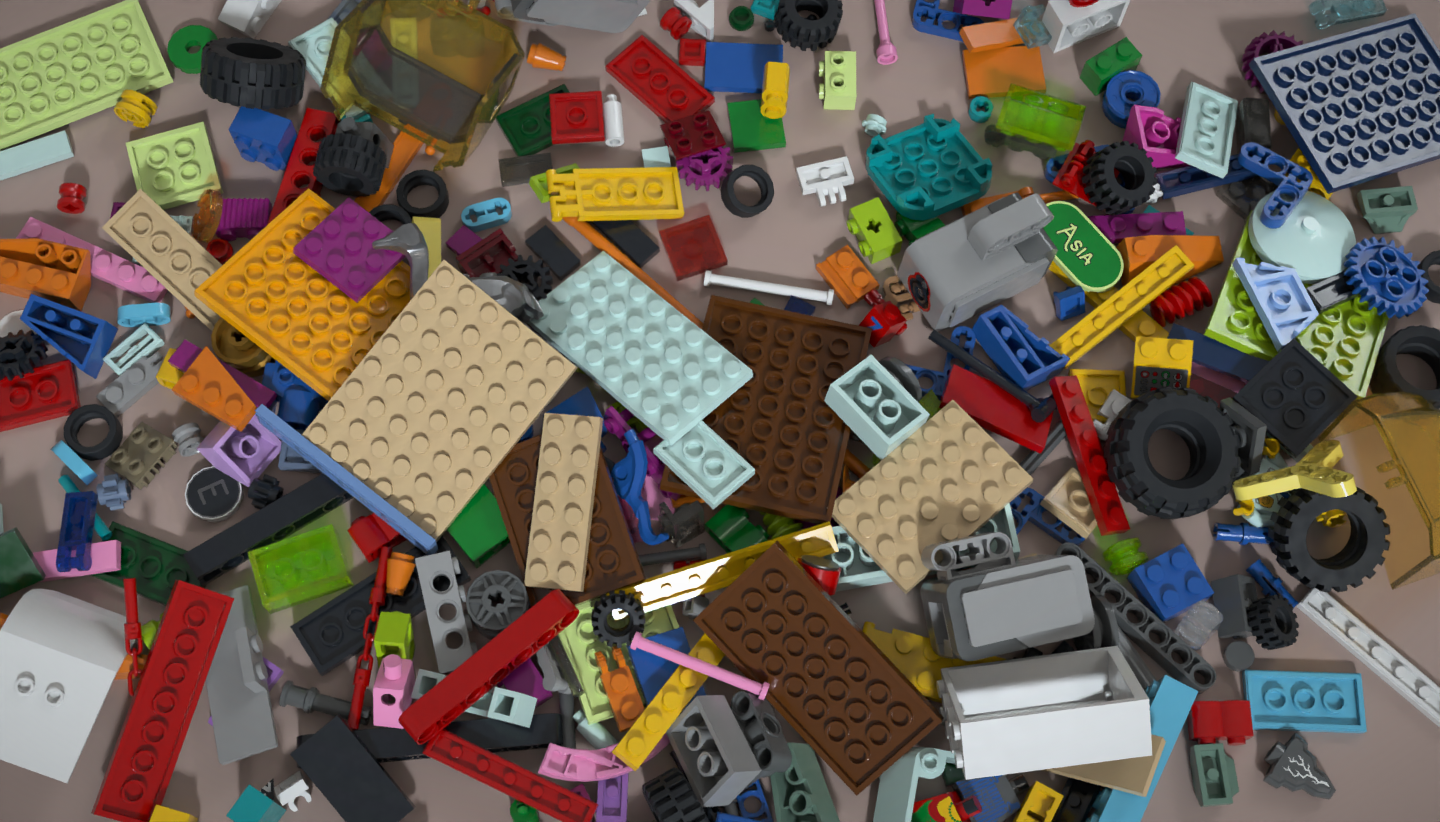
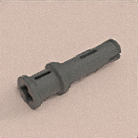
M288 680L282 689L279 705L282 707L290 705L301 708L307 714L314 711L335 717L340 714L343 719L348 720L351 702L320 694V691L315 687L307 689L293 684V681ZM363 705L360 723L367 726L371 717L369 713L372 712L371 706Z

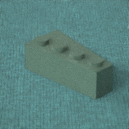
M787 743L792 755L790 767L783 773L775 772L770 776L776 821L840 822L813 748L809 744Z

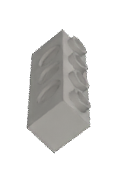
M450 551L415 558L440 674L453 672L478 651L476 642L470 643L468 631H472L473 628L470 615L463 614L461 603L466 602L463 585L457 586L455 574H460L457 556L451 557ZM438 576L447 577L450 581L449 588L445 591H437L433 587L434 579ZM445 604L453 605L456 609V615L451 620H444L439 615L440 608ZM448 634H460L463 639L462 645L457 649L449 648L445 643Z

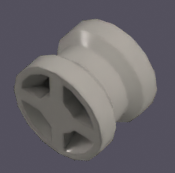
M197 423L184 424L172 432L174 441L179 443L178 450L181 456L189 457L200 453L196 448L205 438L200 436L201 429Z

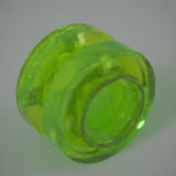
M1138 537L1121 540L1111 545L1102 553L1105 562L1113 563L1109 567L1112 576L1128 574L1149 560L1146 552H1139L1138 550L1142 546Z

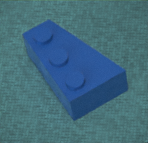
M33 294L30 295L20 317V320L49 342L80 370L95 379L103 365V358L107 355L118 331V328L103 319Z

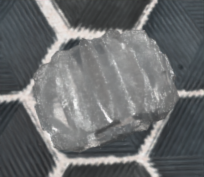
M1201 600L1194 604L1182 618V621L1175 629V634L1193 650H1198L1210 640L1223 621V615L1211 603L1209 604Z

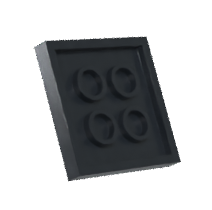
M1293 338L1232 399L1266 424V431L1296 458L1358 396Z

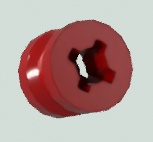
M677 7L670 8L660 21V27L665 31H670L671 37L675 40L682 38L692 24V20L687 16L681 15V10Z
M76 183L61 184L58 192L61 198L57 201V208L69 214L83 213L85 211L83 199L87 195V189Z

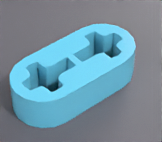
M494 198L467 206L462 211L461 219L463 225L471 231L479 232L507 223L512 217L510 203L506 199ZM501 207L503 214L498 215L496 208ZM476 215L477 222L472 223L470 216Z
M165 303L132 304L118 308L117 322L123 327H140L144 323L148 326L164 325L171 321V307Z
M62 440L51 448L86 485H89L98 476Z

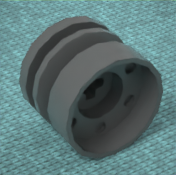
M494 570L485 572L473 581L467 592L466 605L468 614L479 633L489 640L496 637L531 608L525 586L517 576L508 571ZM499 598H502L503 604L498 603L494 607L492 601H498Z

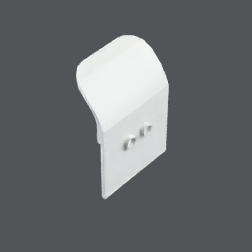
M31 589L22 596L0 630V760L68 784L116 674L128 654L125 648V616L54 590ZM136 639L130 640V649L132 648Z

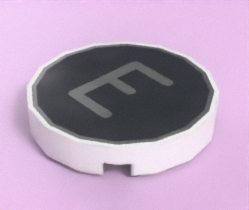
M214 466L203 468L195 473L187 483L185 490L186 504L196 517L208 522H219L231 517L239 509L244 496L242 483L216 469Z

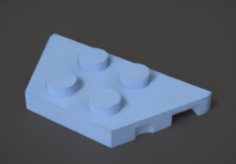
M1241 257L1236 258L1232 265L1277 352L1281 351L1319 315L1302 281L1293 268L1276 267L1265 262H1261L1259 266L1245 263V258Z

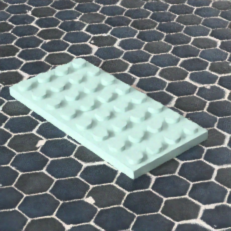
M605 251L599 253L548 293L546 299L542 298L538 302L544 316L538 320L531 319L527 322L528 325L659 437L666 440L670 446L753 377L752 369Z

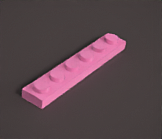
M33 217L29 218L16 239L38 238L87 249L90 251L91 276L151 303H160L168 291L144 267Z

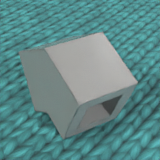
M696 596L683 600L682 615L694 620L709 605V599Z

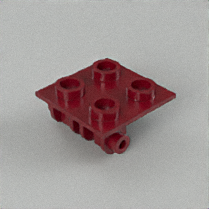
M709 110L660 125L665 136V146L670 147L676 160L726 145Z

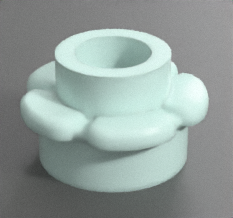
M869 114L866 120L862 121V126L865 127V133L875 137L878 134H885L887 121L883 117Z

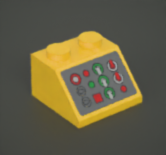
M1136 336L1131 399H1136L1142 394L1158 388H1189L1194 340Z

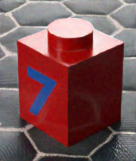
M889 300L874 306L858 326L872 328L869 343L875 348L889 342L907 320L900 313L898 307Z

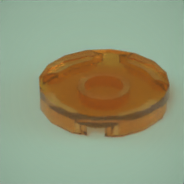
M207 189L202 193L197 203V207H201L199 214L195 213L192 220V235L194 239L203 243H208L213 238L222 214V194L220 191Z

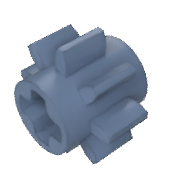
M118 474L104 476L102 484H97L98 501L100 505L110 507V511L125 508L124 503L132 498L129 481L127 479L122 480Z

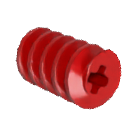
M1191 277L1188 281L1171 286L1169 290L1166 289L1149 303V309L1153 320L1160 326L1165 327V320L1169 324H1173L1175 317L1182 320L1185 317V313L1189 316L1193 315L1194 309L1202 311L1204 308L1203 304L1206 307H1211L1213 298L1208 287L1200 278Z

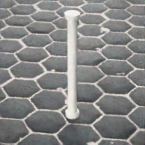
M709 270L705 272L704 286L709 287L710 284L822 301L827 302L826 305L832 306L833 289L822 291L711 274L712 271Z

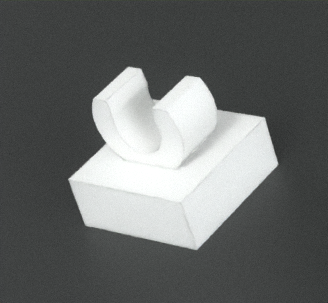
M300 770L274 787L276 797L282 806L288 803L289 808L294 812L298 810L294 802L297 796H303L308 803L311 802V795L307 790L309 789L307 781Z

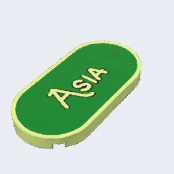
M1065 201L1047 203L1046 205L1054 215V218L1043 229L1058 249L1053 259L1056 265L1076 286H1080L1084 291L1103 293L1112 289L1119 282L1124 268L1122 256L1117 248L1077 206Z

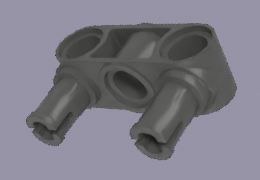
M739 691L733 696L730 708L762 770L745 787L747 789L761 777L765 778L773 775L775 772L783 773L787 771L792 762V755L783 735L781 724L776 718L770 702L766 698L764 701L758 699L759 695L751 692Z

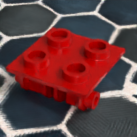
M1085 140V142L1080 144L1075 143L1052 184L1097 206L1095 202L1091 203L1088 200L1090 195L1088 193L1085 194L1084 188H1086V184L1082 183V177L1086 175L1082 172L1083 167L1088 165L1086 161L1096 153L1094 152V142ZM1114 168V176L1117 178L1120 171Z

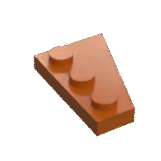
M205 346L172 388L175 395L240 432L243 431L256 413L257 407L207 346Z

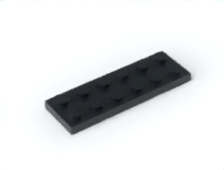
M442 535L436 542L438 550L434 554L450 551L451 557H456ZM414 547L405 553L415 558L427 556L418 547ZM459 559L460 574H455L457 586L471 581L469 574ZM417 566L413 570L403 596L386 593L385 604L379 607V616L381 612L398 611L410 614L412 619L426 610ZM377 572L290 626L321 676H324L364 650L366 640L363 637L365 619L371 614L372 605L369 604V597L372 588H374ZM438 576L433 581V587L437 591H445L450 586V581L445 576ZM370 619L367 634L372 633L374 635L377 620L373 622Z

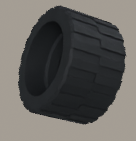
M1425 325L1408 326L1397 331L1380 348L1369 385L1373 395L1379 400L1378 402L1392 413H1397L1403 417L1420 418L1421 416L1431 415L1434 411L1440 409L1439 329L1430 328ZM1410 354L1424 360L1435 374L1436 390H1423L1408 383L1397 368L1396 355Z

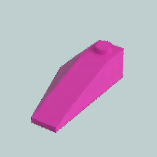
M1133 105L1122 141H1128L1129 145L1132 143L1138 144L1139 150L1144 148L1147 151L1146 156L1153 159L1154 162L1151 164L1156 169L1191 166L1175 159L1181 118L1177 117L1174 120L1164 115L1163 110L1156 107Z

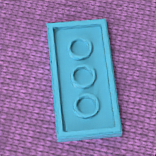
M1274 670L1242 671L1244 700L1250 701L1253 730L1335 733L1367 732L1361 673Z

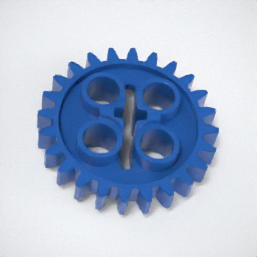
M1373 236L1369 240L1364 238L1360 243L1358 242L1345 256L1347 260L1343 265L1348 269L1344 272V275L1351 277L1346 283L1355 287L1352 294L1361 295L1359 302L1367 301L1369 303V310L1376 307L1378 315L1386 312L1388 318L1394 315L1398 319L1404 315L1408 317L1423 305L1422 303L1427 300L1425 294L1429 292V289L1424 286L1428 283V280L1421 277L1425 270L1416 267L1420 262L1412 261L1411 257L1413 254L1411 252L1405 254L1403 252V245L1396 248L1394 240L1387 244L1384 237L1377 241Z

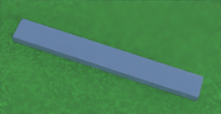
M263 404L255 410L261 425L427 555H432L438 550L434 538Z

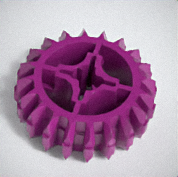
M1274 30L1269 35L1263 32L1259 37L1252 39L1251 43L1245 48V53L1241 59L1243 64L1241 72L1246 73L1245 80L1252 81L1251 88L1259 87V94L1265 91L1249 66L1253 58L1259 57V55L1266 52L1270 54L1303 45V40L1297 42L1294 40V35L1287 37L1285 31L1277 35Z

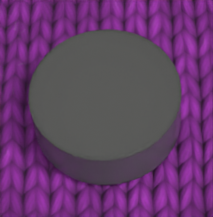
M1243 641L1232 642L1223 652V660L1226 666L1237 672L1248 669L1255 659L1252 647Z

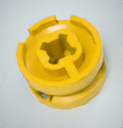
M123 90L121 94L122 100L117 102L114 107L115 114L125 122L128 120L134 122L133 126L139 128L148 127L151 122L150 116L155 115L158 108L157 105L150 98L137 91Z

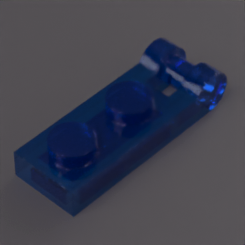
M94 491L66 493L56 557V568L59 572H70L71 569L75 568L78 571H88L91 568L90 551L98 495ZM72 550H76V557H71Z

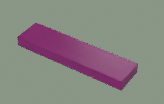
M184 339L168 362L171 366L185 373L202 349ZM218 359L257 408L261 404L267 408L270 407L277 397L276 392Z

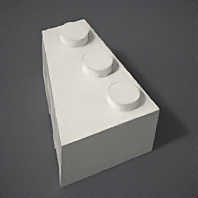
M227 0L218 20L228 27L254 39L282 0Z

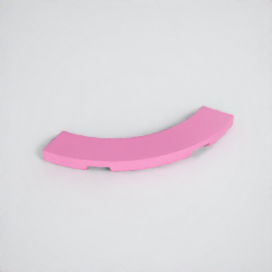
M666 733L640 767L657 756L669 744L670 740ZM549 743L538 773L566 781L588 782L615 778L629 773L633 769L612 753L618 743L597 750L572 749Z

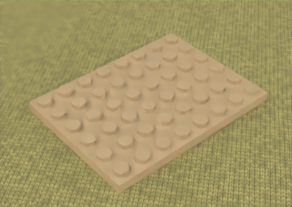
M443 260L303 432L302 436L437 542L578 367L450 263Z

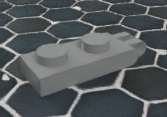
M159 352L154 353L149 358L143 356L96 395L97 399L118 418L159 383L156 375L162 365L163 356Z

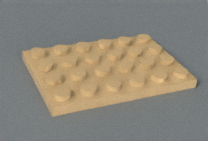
M952 400L835 500L832 518L894 583L907 594L932 572V570L927 569L923 565L921 560V554L926 546L974 535L1008 503L1032 484L1033 478ZM940 550L934 556V560L938 565L943 560V554Z

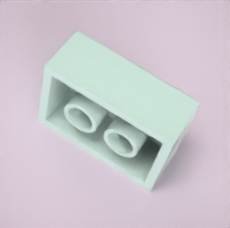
M872 354L830 384L824 399L831 409L880 460H883L924 425L930 415Z

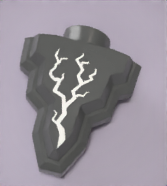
M1294 733L1285 745L1277 741L1264 758V761L1270 764V767L1263 781L1276 789L1281 786L1292 792L1302 789L1313 797L1331 799L1336 789L1329 777L1317 768L1316 757L1307 750L1308 743L1297 733Z

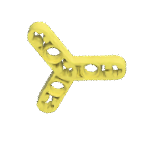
M1338 440L1318 443L1295 466L1241 478L1233 482L1234 485H1232L1235 498L1240 501L1298 488L1334 498H1341L1352 495L1357 491L1353 474L1333 469L1344 456L1340 441Z

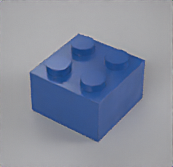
M241 106L228 129L241 157L249 162H261L275 171L279 169L285 171L297 138L292 121L258 108L250 109Z
M1183 543L1136 567L1127 577L1142 604L1163 623L1204 603L1214 594L1213 589Z

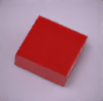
M680 38L679 65L705 66L706 39Z

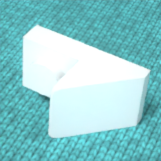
M674 0V7L681 10V15L687 16L692 20L691 28L702 38L706 39L707 42H713L714 0H708L700 8L694 0Z

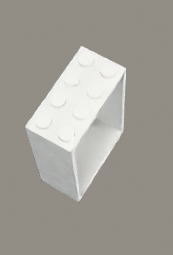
M1118 646L941 669L942 680H937L939 698H942L943 707H939V712L944 717L941 724L944 725L946 738L949 739L951 753H954L956 768H962L966 780L1152 755L1149 698Z

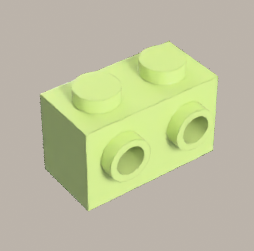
M825 51L824 61H819V77H823V84L819 83V99H823V109L854 110L857 97L856 51Z

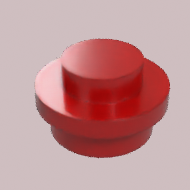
M214 239L207 245L206 250L222 265L233 256V247L226 240Z

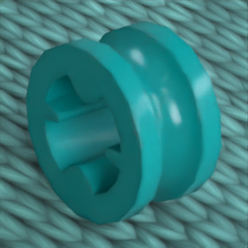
M984 96L974 98L970 103L968 111L971 120L977 123L988 121L993 111V103ZM976 108H985V112L982 110L979 112L976 111Z

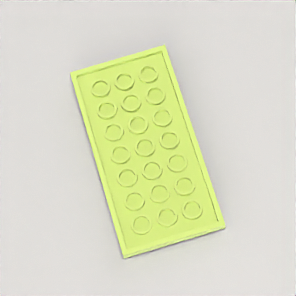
M138 0L122 1L0 48V151L115 106L117 102L122 100L121 94L123 90H133L145 94L174 82Z

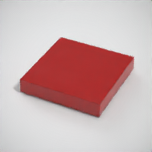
M602 91L549 94L552 144L605 141Z

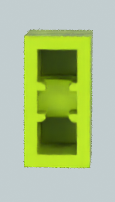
M879 197L850 208L848 220L846 221L848 230L852 235H856L861 254L864 257L867 256L871 264L900 253L903 240Z

